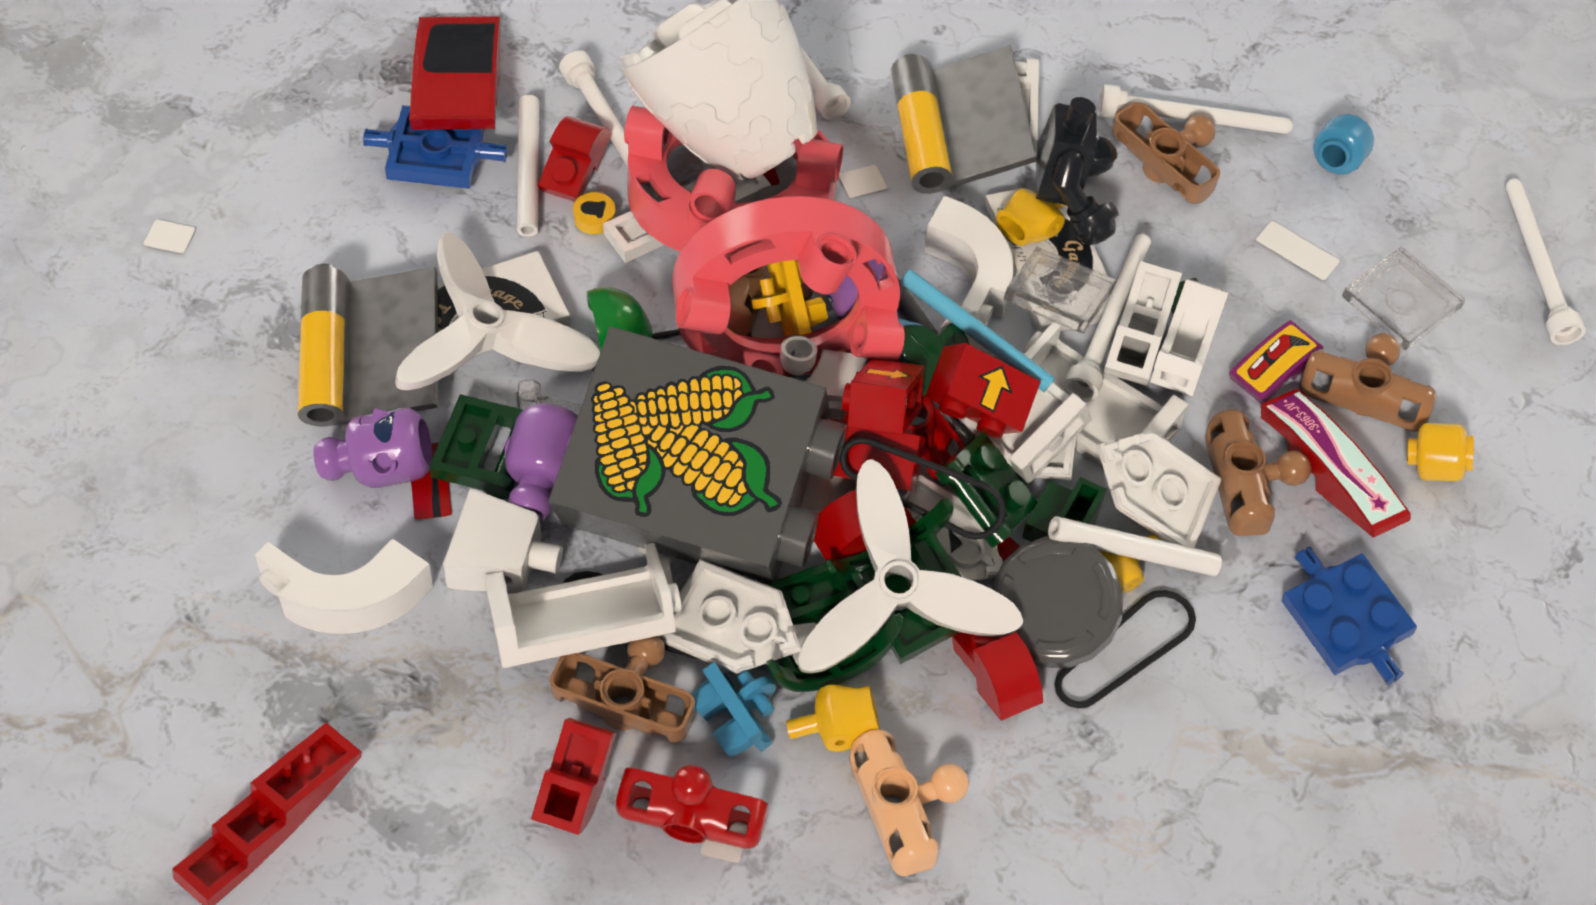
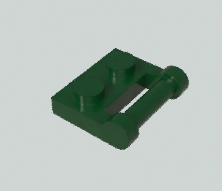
M460 394L430 463V477L483 490L488 495L498 499H507L514 483L506 470L505 449L503 448L495 471L483 469V466L499 427L503 426L511 429L509 438L512 435L515 421L523 409Z
M983 431L972 437L942 465L990 484L998 490L1004 499L1006 508L1004 523L996 533L988 538H984L991 548L1007 539L1013 533V529L1037 504V500ZM938 471L935 472V475L943 485L949 484L984 531L994 525L998 518L999 508L992 494L980 487Z

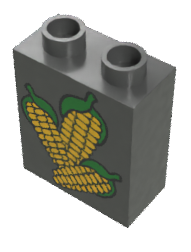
M610 326L548 503L565 526L644 549L645 544L654 542L657 553L697 564L700 559H703L766 584L777 580L782 562L802 568L805 566L815 539L819 513L801 508L800 506L811 474L828 479L833 478L840 461L841 449L845 443L847 425L828 420L830 413L826 387Z

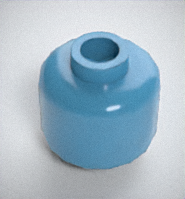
M1352 114L1338 115L1330 119L1315 137L1313 146L1315 158L1320 166L1328 172L1338 175L1349 174L1357 170L1372 152L1375 141L1373 131L1368 123L1359 116Z

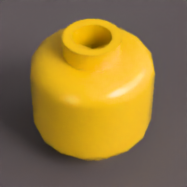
M1426 423L1419 428L1417 438H1408L1407 464L1417 465V474L1422 480L1457 482L1464 478L1466 471H1473L1474 435H1467L1466 429L1462 425Z

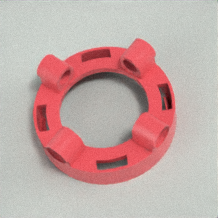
M634 105L630 107L624 131V140L628 144V203L636 221L653 238L681 252L690 238L710 221L728 211L752 203H735V182L729 174L719 169L703 171L699 175L692 193L679 185L671 176L667 167V161L672 151L683 144L647 108ZM818 130L816 136L805 145L799 139L793 142L796 150L792 155L797 163L796 178L782 192L766 199L806 196L835 201L836 183L843 158V144L829 142L823 133ZM650 182L655 192L663 201L657 202L640 184ZM768 238L747 244L745 246H742L738 249L729 252L728 254L729 256H731L742 249H745L749 246L761 242L769 241L770 239Z
M806 196L778 197L752 202L728 211L703 226L690 238L678 255L672 274L676 323L683 340L692 350L783 376L793 377L794 375L784 370L780 360L781 345L789 337L757 338L738 335L728 329L727 324L731 310L729 287L736 280L750 271L768 264L798 260L802 280L815 292L821 294L836 292L846 275L851 278L858 290L855 305L846 318L822 329L812 331V333L800 335L812 340L817 347L816 362L812 370L805 372L803 375L813 373L821 358L823 349L852 353L855 357L896 362L902 353L905 332L897 316L900 286L891 244L885 232L872 218L852 206L825 198ZM768 238L770 239L769 241L761 242L749 246L745 249H742L731 256H729L728 254L729 252L738 249L742 246H745L747 244ZM875 259L878 265L882 262L884 264L879 282H877L873 268L868 263L870 260Z

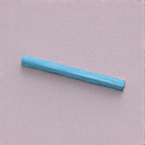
M909 269L900 281L901 285L1004 363L1041 381L1038 389L1045 393L1055 380L1052 375L912 269Z

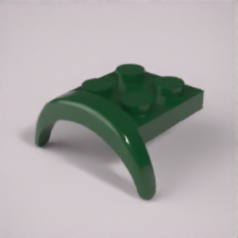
M949 498L940 500L925 516L908 527L911 561L917 565L919 570L949 573L962 577L936 536L953 514L954 507ZM867 550L843 559L829 558L824 563L832 578L838 581H851L856 590L871 582L875 576ZM895 574L885 578V585L894 593H905L910 589L908 581L901 575ZM908 608L895 610L892 615L900 614L903 617L904 624L898 639L891 649L899 663L902 664L960 632L939 626ZM889 618V619L887 620V622L882 626V628L880 629V631L885 627V625L888 623V621L890 620V618Z
M824 563L765 584L782 591L793 625L818 624L829 611L852 594L846 581H838L832 578ZM900 614L892 615L885 627L857 652L822 672H801L795 663L793 655L778 659V664L773 659L768 660L766 664L774 680L781 687L793 692H812L827 685H838L864 673L877 664L895 644L902 630L904 620Z

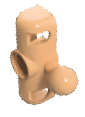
M881 729L862 733L852 742L849 762L892 869L898 875L909 876L933 868L937 863L939 846L937 840L932 837L931 826L922 805L936 799L946 803L958 802L965 797L968 791V775L960 766L952 763L943 764L935 769L931 780L917 785L914 776L907 771L901 755L896 752L895 741L890 733ZM865 751L868 760L858 770L854 756ZM894 795L899 796L904 801L892 803L888 802L884 797ZM895 831H898L904 846L893 856L889 839Z

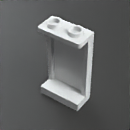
M967 305L964 308L967 312H969L976 319L982 322L978 318L976 311L970 305ZM946 319L941 327V332L952 322ZM965 333L971 346L1000 360ZM1052 383L1045 393L1038 389L1023 432L1003 434L1002 438L988 437L999 449L1015 473L1029 484L1091 421V416L1087 404L1077 395L1072 393L1068 396L1057 385ZM966 417L965 419L953 418L972 436L980 433L976 429L978 423Z
M1053 322L1043 333L1037 331L1026 345L1024 355L1055 378L1053 383L1068 394L1064 388L1068 372L1072 366L1083 361L1084 356L1059 340L1062 326ZM1100 367L1103 384L1096 399L1084 401L1087 404L1091 421L1077 434L1075 451L1103 468L1096 447L1098 444L1123 439L1151 430L1169 442L1180 430L1188 403L1173 395L1162 406L1118 377L1105 374L1104 369Z
M653 542L645 544L647 565L645 567L509 595L503 571L484 575L502 669L676 632L674 613L682 611L677 584L673 583L668 557L659 559Z

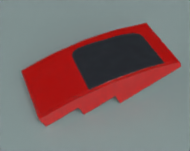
M500 16L419 17L411 82L409 116L411 130L496 129V106L498 102L500 69Z

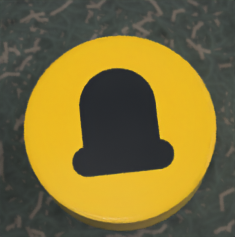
M585 193L578 197L573 204L574 224L580 231L587 234L603 233V223L616 218L613 200L603 193Z

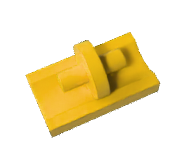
M798 260L781 261L767 265L770 278L759 280L763 297L751 300L753 309L766 307L769 323L780 321L784 336H800L812 333L811 327L827 320L828 314L822 297L804 300L801 284L804 281L800 274Z

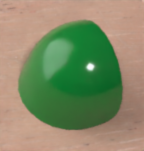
M599 287L586 292L588 307L593 311L600 352L610 326L652 338V325L643 307L632 295L613 287Z

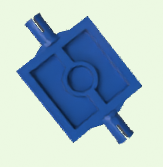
M402 105L399 119L390 132L366 128L363 134L364 146L388 148L389 155L385 165L386 179L470 189L475 168L481 159L506 163L508 156L507 144L483 142L485 129L411 130L409 120L410 106Z
M1306 547L1305 550L1299 551L1295 559L1309 578L1306 582L1284 592L1282 603L1332 673L1337 675L1355 665L1372 663L1384 679L1386 685L1399 680L1404 673L1388 652L1395 644L1414 635L1417 625L1364 554L1361 553L1339 565L1325 567L1312 547Z

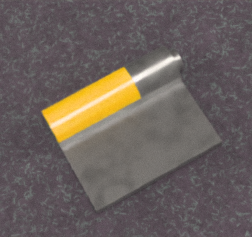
M1011 45L937 69L932 68L926 57L916 54L904 55L893 63L891 75L911 184L916 191L928 194L936 193L1036 162L1035 148Z
M317 264L304 272L301 293L297 413L302 422L311 426H333L349 423L350 420L357 416L373 414L374 408L384 411L400 408H410L415 411L438 408V381L413 390H400L395 384L397 370L403 360L417 346L438 333V271L435 267L351 282L346 274L331 264Z

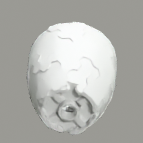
M713 0L704 6L699 3L689 4L659 24L653 31L654 40L645 45L637 53H625L619 57L623 64L621 71L625 75L627 82L652 115L689 151L705 163L729 174L736 183L744 181L746 177L748 179L758 177L777 166L795 153L796 150L793 143L795 140L799 139L805 145L818 132L813 92L805 60L788 13L783 4H780L778 0Z

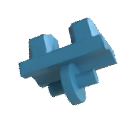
M715 662L703 669L702 671L708 680L692 693L695 700V708L706 721H709L722 710L728 708L733 718L712 732L725 753L733 757L747 750L752 745H755L762 752L773 744L751 711L757 708L762 717H767L774 712L775 709L768 700L776 690V685L771 677L764 676L754 679L748 670L744 671L737 677L738 682L742 686V689L738 692L728 675L722 673Z

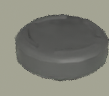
M1049 536L1024 544L1002 563L992 584V590L1013 602L1021 612L1023 624L1016 632L1026 645L1034 663L1040 667L1070 668L1092 660L1112 642L1122 621L1123 592L1114 567L1094 546L1087 543L1060 542L1051 540Z

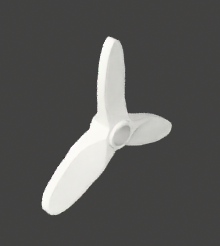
M445 232L441 235L437 247L439 269L459 318L421 343L403 360L398 367L395 379L398 389L413 390L430 385L450 375L480 351L494 350L521 363L559 371L583 372L596 366L600 350L590 338L568 326L536 314L503 310L501 306L494 302L483 270L468 246L451 232Z
M872 459L867 460L861 466L857 476L856 504L862 538L873 565L875 576L871 582L842 600L815 626L801 646L798 656L799 670L805 673H816L837 665L853 655L873 638L895 610L908 608L939 626L973 635L1003 637L1020 629L1023 624L1021 612L1005 596L980 583L954 574L919 570L917 565L911 561L907 518L895 484L887 470L880 463ZM895 574L901 575L908 581L910 589L905 593H894L885 585V578Z

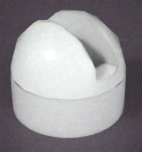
M793 336L785 339L780 351L781 365L784 370L794 376H800L812 370L816 362V344L802 336Z

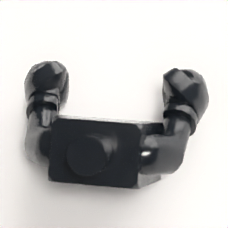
M1076 97L1071 100L1070 105L1058 103L1053 106L1037 144L1036 199L1067 205V214L1077 238L1082 244L1096 245L1115 234L1116 224L1114 219L1119 213L1112 202L1099 205L1093 196L1087 197L1083 189L1087 177L1096 176L1110 170L1118 154L1111 141L1097 135L1095 104L1087 98Z

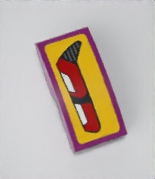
M1289 320L1249 352L1229 372L1230 379L1262 404L1268 401L1289 378L1294 380L1305 369L1311 353L1317 350H1324V347L1293 321Z

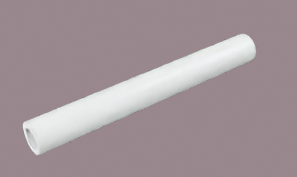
M524 95L519 99L517 233L524 237H532L538 233L539 99L533 95Z
M1058 516L1051 520L1048 528V535L1051 540L1087 543L1099 551L1209 576H1216L1222 565L1221 556L1217 553Z

